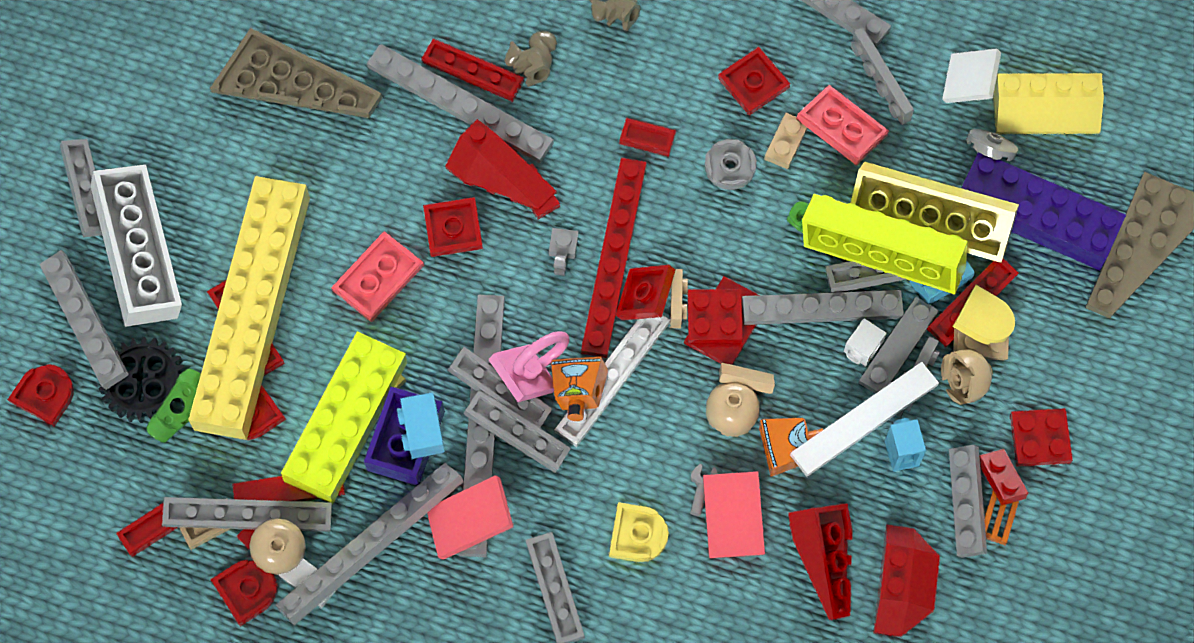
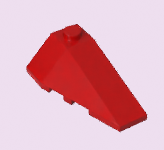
M478 119L459 137L445 165V168L464 184L484 188L489 193L503 195L510 198L513 202L530 208L540 209L557 193L503 139Z
M848 503L789 512V526L793 542L828 619L835 620L849 617L851 610V582L847 579V566L852 565V556L848 555V540H852V525Z

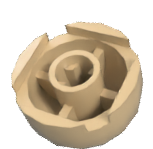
M970 349L957 350L943 357L941 364L942 381L948 380L951 389H946V392L955 403L963 405L975 402L989 391L993 371L991 365L980 353Z
M721 383L712 390L707 399L706 417L713 429L715 428L725 436L737 437L748 433L759 418L760 403L756 393L744 384Z
M273 519L257 527L251 536L249 548L251 558L259 568L267 573L279 575L288 573L299 565L304 558L306 545L304 536L296 525L288 520Z

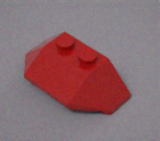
M886 524L873 633L902 637L934 612L940 556L914 528Z

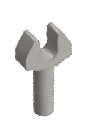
M699 464L691 474V481L697 486L690 514L695 516H701L705 501L703 479L700 476L702 464ZM713 467L711 475L718 474L715 467Z

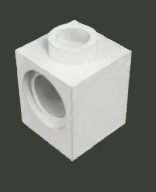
M864 318L846 342L844 349L846 356L856 364L861 363L867 366L883 344L886 332Z

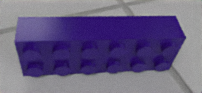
M979 152L961 189L1019 204L1012 233L1099 271L1105 263L1126 217L1124 213Z

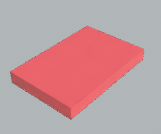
M830 85L803 108L796 118L855 165L861 162L889 132L888 129Z
M384 231L331 289L370 322H373L421 270L424 262Z
M758 472L703 475L709 559L765 555Z
M496 475L439 502L427 513L438 558L442 560L514 527L501 479Z

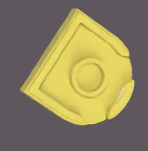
M975 285L953 327L983 344L1002 343L1013 332L1015 318L1012 310L1003 300Z
M618 502L609 557L634 562H647L658 557L665 549L668 541V526L662 516L656 510L649 507Z

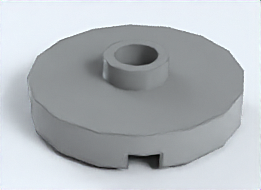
M971 129L966 138L968 144L974 143L973 148L977 152L996 160H1002V157H1007V161H1012L1018 152V148L1014 143L987 130Z
M725 139L718 141L708 150L705 156L704 169L707 178L714 185L722 189L735 190L744 187L752 180L755 175L757 160L753 150L744 145L743 142L735 139ZM733 164L735 167L729 169L726 167V165Z

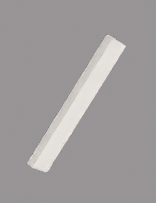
M664 315L658 318L638 319L605 362L608 374L599 406L594 409H584V419L581 421H571L567 418L566 414L555 428V433L577 447L668 327L670 319Z
M921 362L791 452L790 456L806 477H808L937 387L939 382L924 363Z

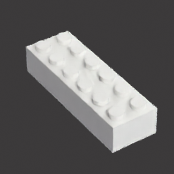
M146 164L93 171L90 187L125 327L178 319L182 303Z

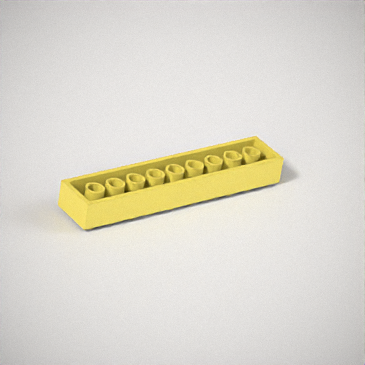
M258 176L254 178L189 416V422L194 431L243 440L248 438L264 377L265 365H267L270 346L275 335L310 201L309 192L305 184Z

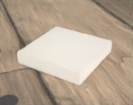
M998 49L951 54L942 99L946 103L993 99L1001 52Z

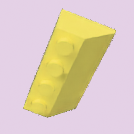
M1102 73L997 74L993 94L996 134H1100L1104 99Z

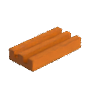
M993 490L984 517L985 533L987 532L997 499ZM1019 501L1011 504L1002 537L997 535L1006 505L1001 506L1000 504L992 534L986 533L987 540L1006 545Z

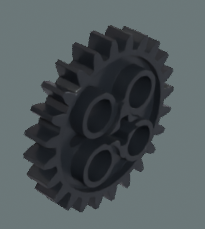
M142 337L140 344H137L135 339L131 338V346L129 347L124 342L121 343L122 350L120 352L116 351L124 367L130 363H135L134 369L127 371L129 374L127 377L107 390L102 386L98 388L101 394H106L102 397V400L105 404L110 403L108 406L110 411L114 412L117 410L116 414L119 418L127 415L129 422H132L135 416H137L140 423H143L145 416H148L151 420L176 384L179 375L186 371L185 366L180 365L183 360L180 356H176L177 352L174 348L168 350V344L164 341L159 345L156 338H153L151 343L148 344L146 337ZM146 358L144 366L142 367V359ZM163 363L159 370H151L154 364ZM138 381H142L144 400L142 402H139L142 395V387ZM161 388V392L157 396H150V392L153 389ZM127 389H134L131 396L123 397V393ZM174 398L172 400L179 403L181 402L180 398ZM170 403V409L173 411V406Z

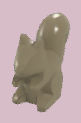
M589 0L592 4L594 20L602 21L606 18L608 26H611L619 19L622 21L623 30L628 31L639 18L640 6L637 0H607L606 2Z
M548 31L533 33L528 43L530 49L522 51L511 41L510 48L506 53V65L513 66L514 69L517 68L514 71L517 75L524 73L527 77L525 83L528 87L547 80L550 74V66L552 64L550 52L556 49L557 41L556 37Z

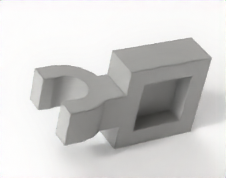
M552 228L549 256L555 257L554 275L565 276L567 258L575 259L579 231Z

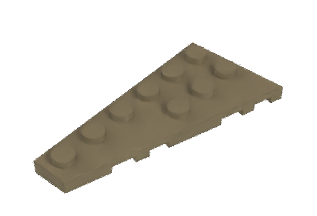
M253 28L249 29L210 87L211 92L366 118L371 117L383 98L382 93Z
M1147 172L1143 173L1126 212V217L1087 302L1086 309L1110 319L1149 276L1175 251L1194 230V192Z

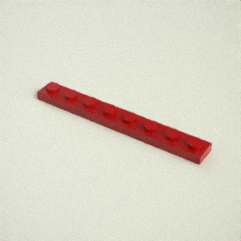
M621 158L581 354L602 358L608 357L647 162Z

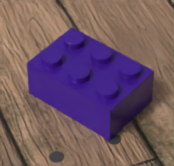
M390 387L365 456L364 464L369 472L418 486L429 456L412 459L410 450L404 451L402 435L407 433L405 424L400 425L397 409L402 408L401 398L417 396L419 394ZM435 399L439 423L441 424L445 409L443 402Z

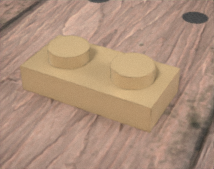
M785 113L765 154L764 160L789 169L808 128L798 121L797 117Z
M676 269L671 284L670 328L681 329L682 319L687 320V304L682 303V295H687L688 279H683V269Z
M954 329V351L970 349L980 353L985 359L1003 361L1008 359L1009 337L1002 343L983 344Z

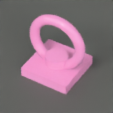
M563 331L552 332L536 340L531 345L496 352L488 360L517 402L551 394L554 392L553 378L545 367L551 363V360H556L565 351L569 344V336ZM556 343L550 351L538 358L536 355L538 352Z

